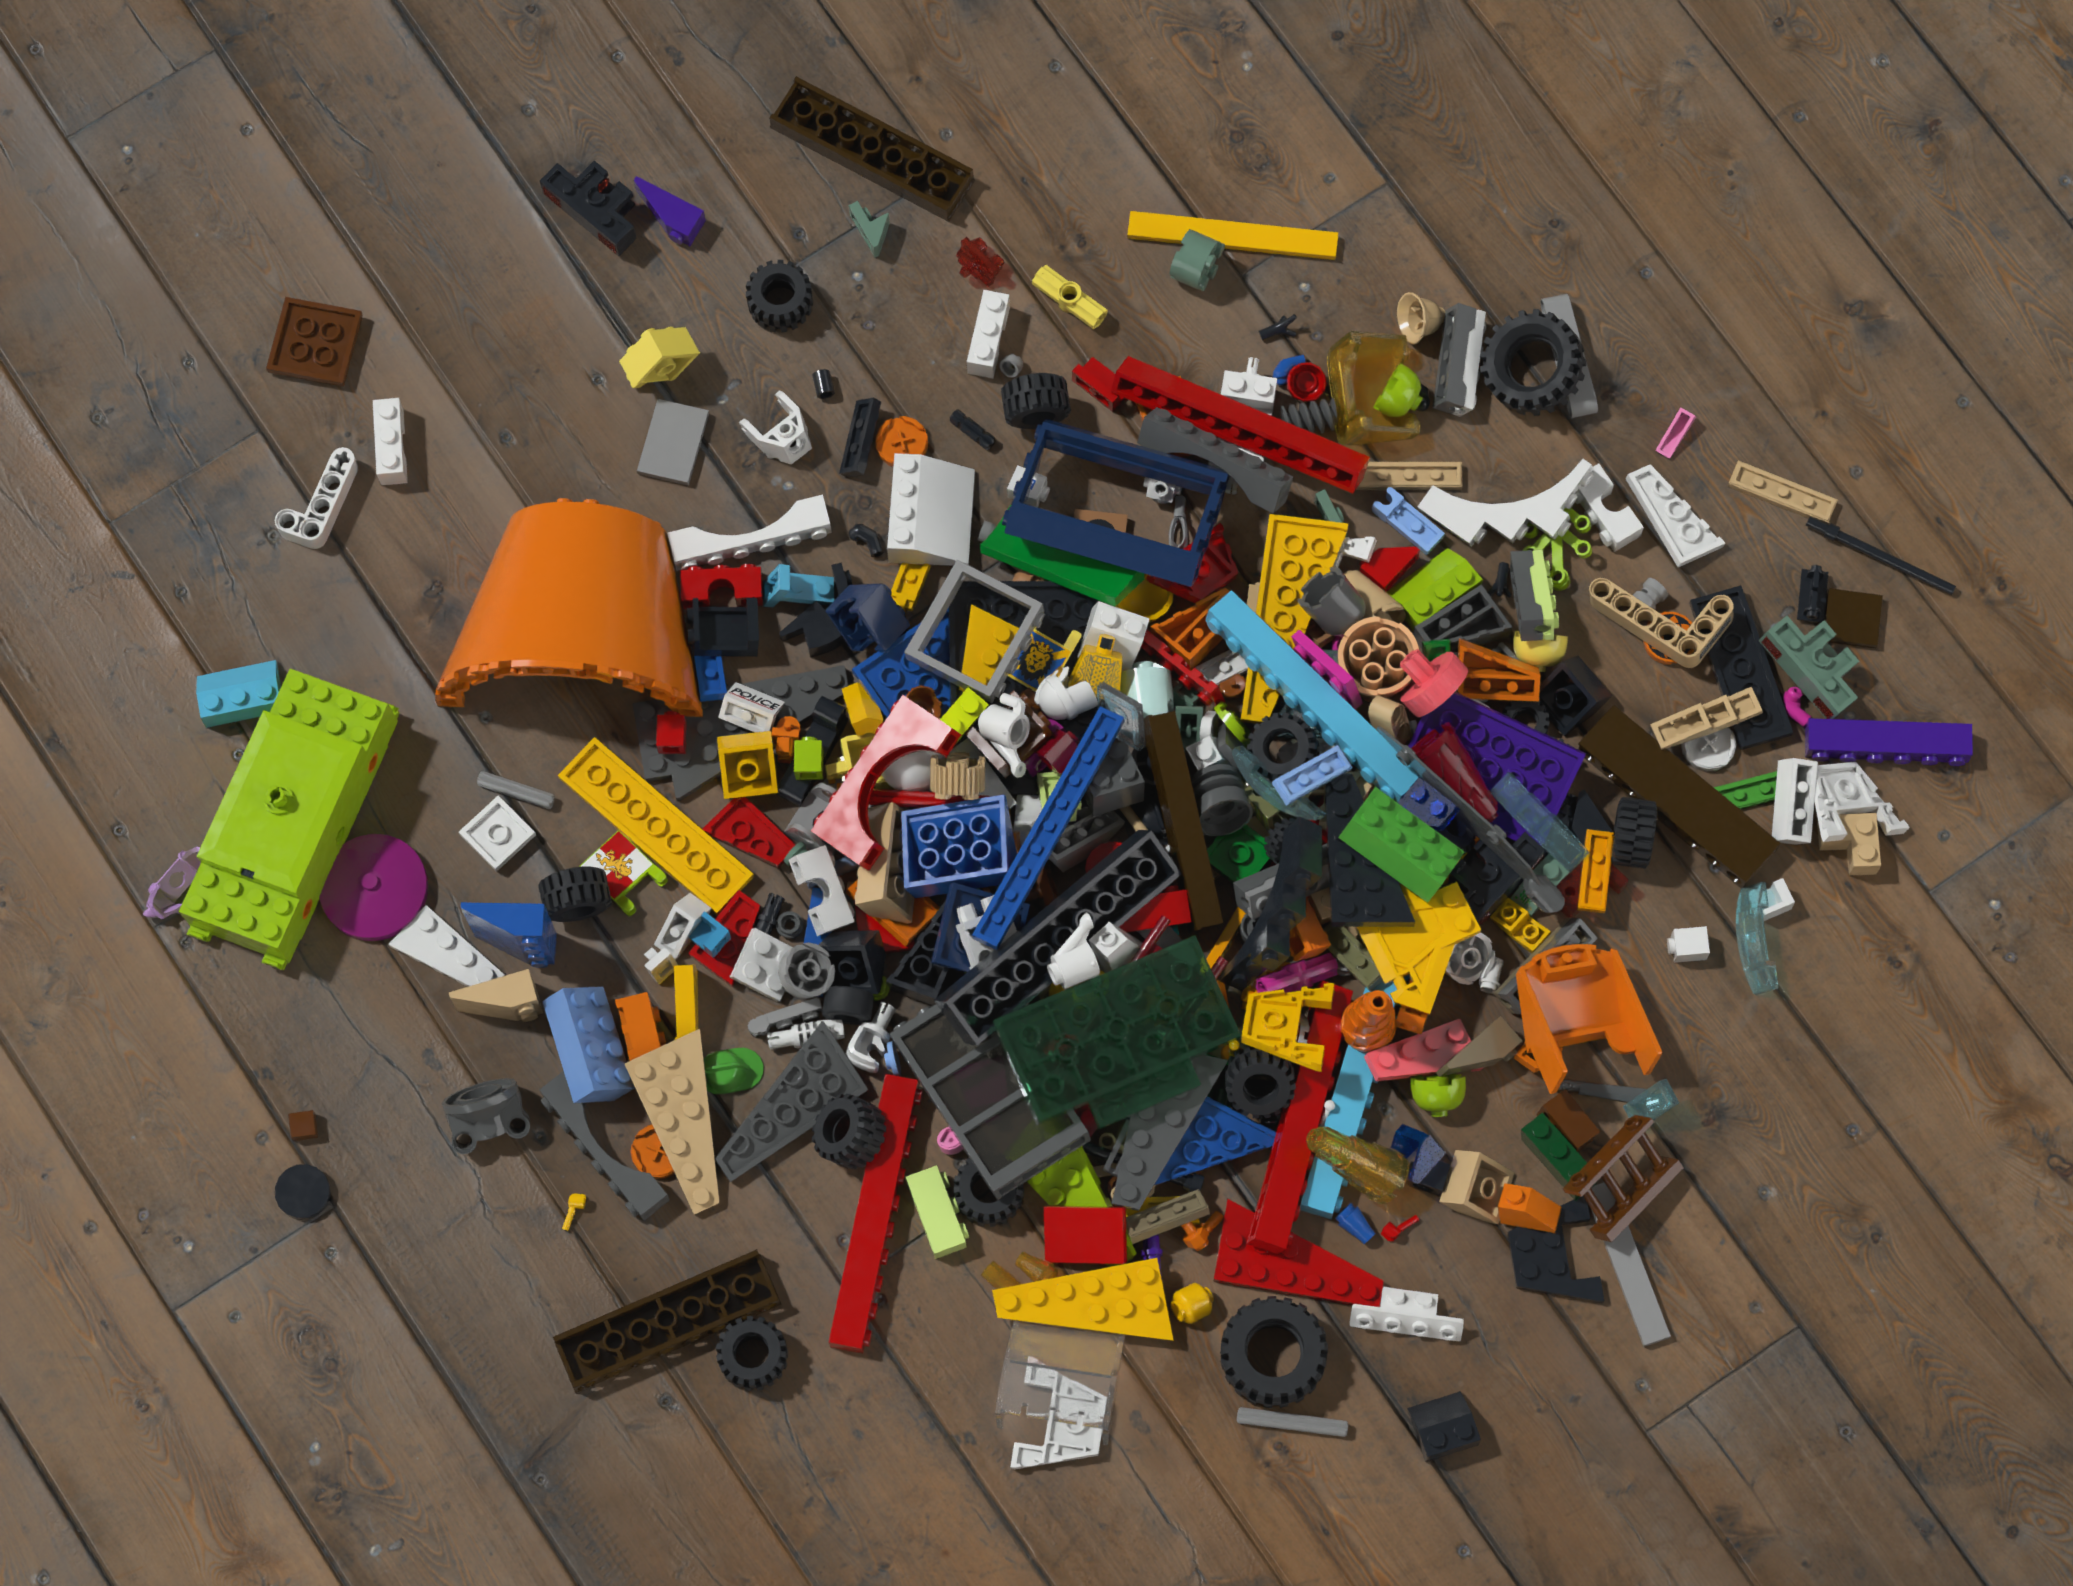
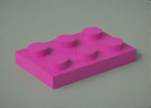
M1298 630L1291 636L1295 645L1293 650L1355 710L1363 704L1355 681L1348 672L1301 630Z

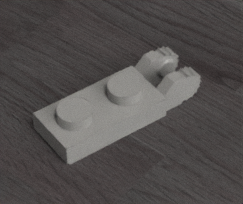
M814 998L758 1016L756 1019L750 1020L747 1026L750 1034L760 1037V1035H767L771 1027L776 1026L777 1030L792 1026V1021L800 1018L803 1021L819 1017L818 1013L822 1012L823 1009L819 998Z

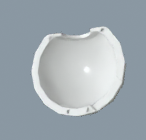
M931 751L910 753L893 762L881 775L896 790L926 792L930 790L931 756L938 755V759L946 757Z

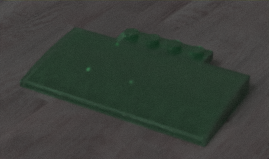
M1196 936L1187 938L993 1020L1003 1049L1037 1126L1088 1104L1098 1129H1102L1201 1086V1083L1190 1060L1226 1046L1234 1040H1239L1242 1036Z

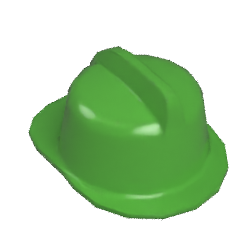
M748 1048L716 1051L703 1059L707 1091L713 1094H726L750 1089L760 1082L763 1075L764 1065L761 1057L755 1051Z

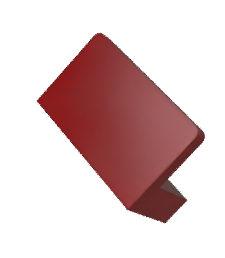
M1094 357L1090 358L1084 366L1078 364L1072 370V381L1111 412L1125 399L1111 392L1115 373Z

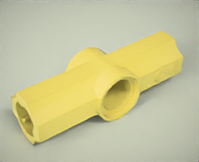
M1049 266L1041 267L1032 280V285L1057 302L1062 311L1072 313L1093 330L1104 321L1108 310L1082 292L1077 283L1066 280ZM1067 294L1076 296L1073 300H1066L1063 297Z

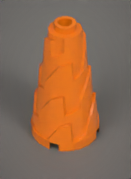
M1375 990L1365 993L1346 1007L1341 1019V1033L1345 1037L1344 1040L1352 1048L1368 1053L1385 1047L1392 1041L1396 1031L1395 1009L1391 998L1384 991Z

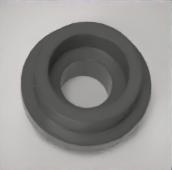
M788 911L782 913L777 919L776 928L782 937L792 939L801 934L803 920L799 914ZM788 922H793L795 927L788 930L785 928V925Z

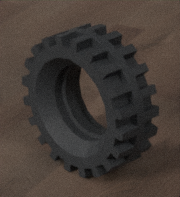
M1533 309L1532 314H1527L1525 310L1518 311L1519 317L1514 319L1508 315L1504 318L1506 324L1501 328L1496 324L1492 328L1495 332L1492 338L1486 337L1484 343L1487 345L1486 352L1481 351L1480 358L1483 360V366H1480V371L1485 377L1484 382L1492 394L1505 407L1510 410L1515 409L1519 414L1525 415L1526 412H1531L1534 416H1540L1541 410H1547L1549 413L1554 412L1556 404L1561 402L1564 406L1568 403L1566 397L1570 393L1576 395L1578 392L1576 387L1578 380H1584L1585 375L1582 373V367L1586 366V359L1582 353L1585 351L1584 347L1563 319H1558L1551 312L1543 314L1539 309ZM1534 341L1545 342L1555 349L1558 358L1557 368L1553 376L1544 384L1535 387H1528L1517 383L1511 371L1512 360L1516 352L1528 343Z

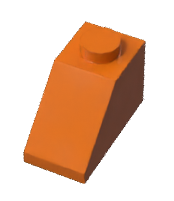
M1504 1183L1498 1204L1501 1224L1551 1233L1556 1232L1562 1210L1560 1205L1533 1188Z

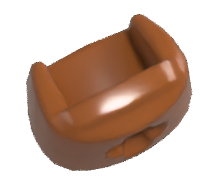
M1235 674L1221 682L1219 688L1223 697L1226 700H1235L1245 693L1246 679L1240 674Z

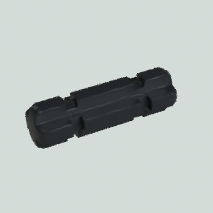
M956 409L951 414L950 422L956 427L960 426L962 432L975 442L979 441V445L985 450L992 448L996 442L993 435L989 432L985 433L984 428L970 417L966 418V414L961 410Z

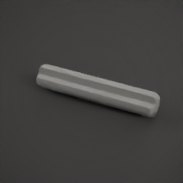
M481 771L477 778V784L480 787L546 809H551L555 800L554 795L485 771Z

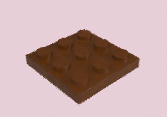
M285 297L266 366L267 372L344 387L363 317L362 311Z

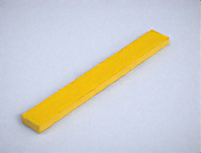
M1130 211L1128 239L1182 244L1183 237L1191 229L1225 244L1224 249L1329 260L1336 259L1338 232Z

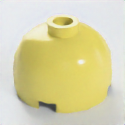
M1514 631L1513 648L1519 661L1538 667L1540 672H1545L1546 667L1557 665L1565 656L1568 636L1554 635V640L1521 641L1520 632Z

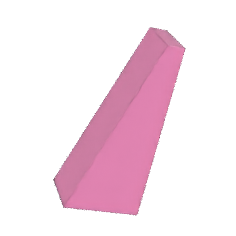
M1680 408L1655 451L1670 459L1696 419V416Z

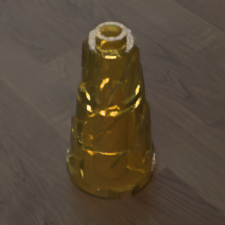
M1317 1127L1312 1129L1307 1135L1306 1142L1309 1150L1314 1152L1317 1158L1331 1166L1334 1172L1348 1180L1351 1186L1366 1195L1371 1201L1378 1204L1388 1203L1396 1197L1392 1193L1395 1188L1403 1189L1409 1173V1162L1407 1158L1403 1157L1405 1155L1399 1151L1384 1147L1375 1142H1367L1354 1135L1348 1136L1329 1127Z

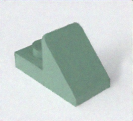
M858 201L848 205L850 217L874 258L879 256L890 224L889 213L873 220L866 207L862 209Z

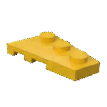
M971 604L961 673L987 686L1019 628ZM959 687V690L965 691V689Z

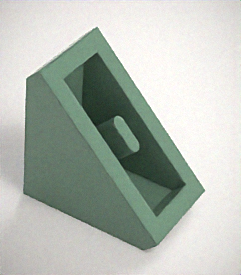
M1176 706V718L1184 753L1186 747L1200 741L1203 707Z

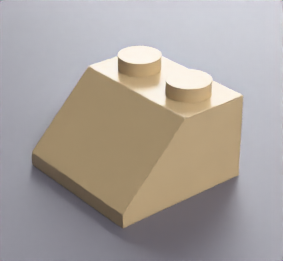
M1455 1150L1439 1202L1456 1212L1493 1224H1499L1498 1204L1504 1183H1512L1514 1172L1481 1152Z

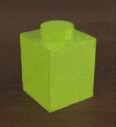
M803 737L801 740H794V774L796 780L823 779L822 740H817L815 737Z

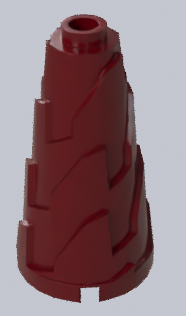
M1449 722L1441 724L1443 732L1439 734L1436 729H1433L1411 749L1427 767L1489 823L1498 816L1497 801L1485 785L1467 749L1455 733V728Z

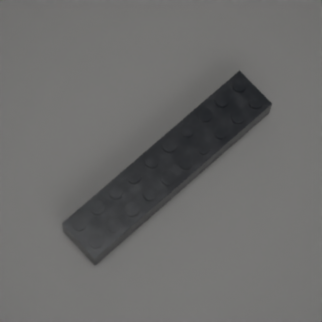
M1151 830L1136 831L1004 941L998 950L992 951L934 1000L965 1044L978 1046L1053 983L1047 969V965L1051 964V956L1055 955L1078 928L1080 919L1085 913L1090 915L1093 922V928L1090 929L1086 939L1092 949L1089 939L1108 922L1117 927L1121 926L1182 873Z

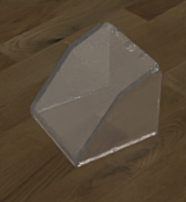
M1014 1320L997 1395L995 1410L997 1428L1003 1429L1005 1414L1020 1416L1022 1406H1027L1026 1417L1049 1420L1050 1410L1056 1411L1054 1418L1056 1422L1077 1425L1078 1415H1084L1082 1426L1102 1429L1103 1445H1109L1126 1334Z

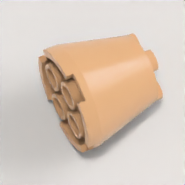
M1369 617L1353 624L1345 632L1339 645L1337 661L1353 677L1360 697L1367 702H1372L1378 695L1388 699L1411 683V677L1400 667V662L1407 654L1419 649L1414 635L1402 623L1398 624L1380 617Z

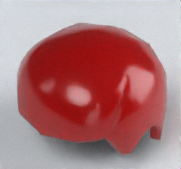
M1311 362L1299 363L1288 373L1287 390L1293 398L1300 402L1315 401L1326 389V376L1319 366Z

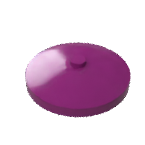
M368 834L356 837L342 845L320 894L322 908L333 925L350 937L364 941H378L399 934L425 905L428 895L426 869L417 853L398 838L384 834Z

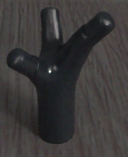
M1293 314L1287 318L1283 315L1277 323L1259 330L1262 341L1279 334L1295 337L1296 332L1291 331L1287 326L1297 316Z
M1499 563L1495 583L1487 592L1490 596L1496 591L1498 596H1502L1503 591L1507 598L1512 596L1507 585L1508 563Z

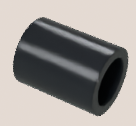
M823 369L812 374L817 398L826 399L832 397L835 391L830 371Z

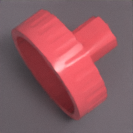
M1419 649L1411 651L1400 662V667L1412 679L1411 683L1401 694V702L1416 717H1422L1432 712L1459 688L1467 676L1468 668L1452 652H1446L1430 662Z

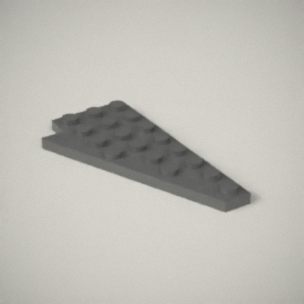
M843 665L748 682L742 685L785 702L775 718L773 727H777L778 721L785 716L796 718L800 725L812 718L813 710L821 696L837 702L844 697L842 688L847 687L848 683L845 666ZM726 686L727 692L732 686ZM659 699L632 703L646 782L672 778L677 801H681L721 775L717 737L755 732L718 718L723 700L701 701L703 717L685 716L687 723L686 754H659L656 747L657 715H664L665 712L672 710L665 705L664 701Z

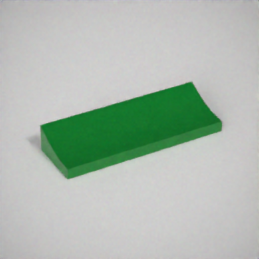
M1003 518L987 539L980 544V551L984 555L1114 607L1145 580V573L1005 534L1006 526L1002 525Z

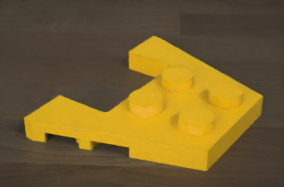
M1326 983L1324 988L1309 989L1307 986L1301 988V991L1284 993V989L1249 994L1241 1043L1321 1072L1324 1045L1297 1043L1296 1041L1302 1007L1331 1009L1334 983Z

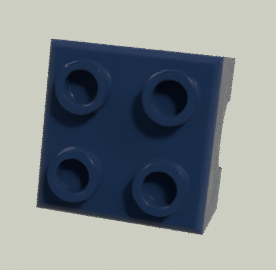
M883 583L849 585L826 609V613L853 652L863 651L874 641L878 644L874 648L875 651H886L910 626L905 617L904 609L896 604L891 596L890 588Z

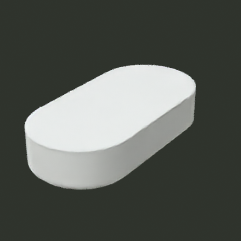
M1208 711L1203 716L1200 726V740L1208 736L1217 737L1219 716L1216 711Z

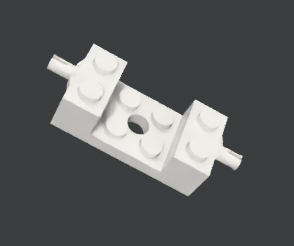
M1253 357L1248 358L1246 372L1240 373L1225 370L1221 395L1272 416L1277 378L1257 374L1259 359H1254L1252 367ZM1221 439V440H1223V441H1225V442H1227V443H1229V444H1233V443L1228 442V441H1226V440H1224V439ZM1236 445L1240 450L1250 455L1257 456L1262 461L1265 460L1264 456ZM1209 461L1208 465L1220 468L1216 464ZM1229 476L1225 492L1230 494L1233 484L1232 494H1237L1238 483Z

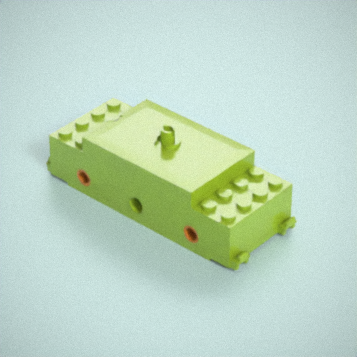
M289 669L270 712L263 710L196 856L201 864L179 910L181 916L190 925L187 932L188 936L204 942H210L212 935L262 953L264 954L262 963L285 970L287 963H290L299 941L302 940L320 900L321 891L342 845L346 842L385 755L390 738L398 723L399 708L308 674Z

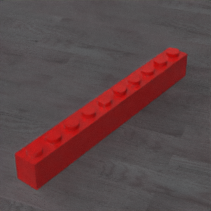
M1130 356L1124 360L1116 371L1111 392L1152 410L1156 407L1165 409L1172 415L1191 422L1193 426L1205 432H1210L1221 439L1352 494L1365 476L1370 457Z
M1322 981L1314 989L1324 988V984L1329 982ZM1334 984L1331 1009L1309 1007L1307 1015L1309 1032H1305L1304 1039H1307V1044L1324 1045L1322 1070L1319 1072L1299 1064H1294L1295 1095L1293 1100L1289 1099L1290 1105L1282 1109L1247 1241L1249 1245L1279 1254L1286 1248H1289L1292 1243L1294 1233L1291 1232L1293 1222H1296L1300 1213V1206H1298L1299 1197L1304 1194L1307 1187V1180L1304 1179L1306 1170L1311 1168L1314 1160V1154L1311 1153L1313 1144L1318 1142L1321 1128H1318V1125L1325 1111L1326 1094L1331 1091L1334 1084V1077L1331 1076L1333 1067L1338 1065L1341 1057V1052L1338 1051L1340 1041L1343 1042L1345 1039L1343 1033H1341V1019L1346 1007L1353 1002L1351 1000L1352 990Z
M885 1074L878 1107L882 1111L881 1115L886 1120L883 1124L886 1126V1132L883 1134L885 1140L879 1147L881 1149L879 1153L874 1155V1159L871 1162L866 1163L828 1342L831 1348L863 1354L864 1346H870L872 1330H868L870 1319L875 1320L878 1303H874L876 1292H881L884 1276H880L881 1265L886 1266L888 1261L889 1249H885L887 1238L892 1239L895 1222H891L893 1211L898 1212L901 1197L896 1195L898 1184H904L906 1169L902 1168L904 1158L909 1159L912 1142H908L909 1132L915 1131L917 1116L913 1115L915 1105L921 1104L923 1089H919V1083L916 1079Z

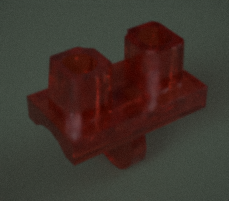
M966 237L961 240V247L956 254L957 262L962 265L959 274L963 278L971 274L975 279L979 278L989 287L994 283L997 274L1002 270L1004 260L998 254L988 258L984 254L987 250V245L980 237L974 240Z

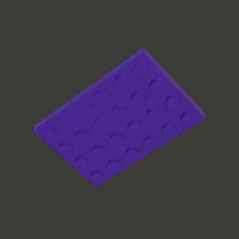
M1454 692L1439 707L1421 717L1408 746L1412 748L1433 729H1436L1440 734L1444 731L1440 725L1447 722L1451 723L1455 728V733L1480 772L1485 785L1498 803V816L1490 824L1492 826H1499L1508 838L1515 841L1526 832L1542 846L1586 753ZM1422 780L1420 787L1413 793L1426 798L1435 792Z

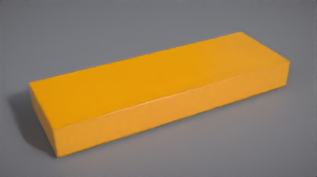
M1586 830L1577 910L1605 914L1614 838L1613 832Z

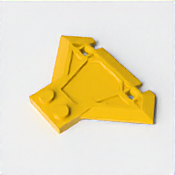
M1457 882L1437 890L1428 903L1404 885L1399 884L1415 920L1414 927H1356L1384 983L1387 984L1393 981L1397 989L1390 993L1394 1003L1430 1015L1454 945L1481 933V928ZM1409 974L1412 983L1407 985L1403 977Z

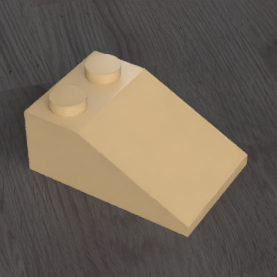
M529 969L449 992L450 999L459 1012L514 1021L522 1020L523 1022L535 1020L539 1014L543 1013L536 985Z

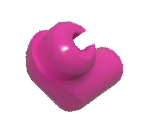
M1790 687L1783 696L1786 713L1801 726L1805 727L1808 718H1812V716L1801 709L1800 697L1802 696V691L1798 687Z

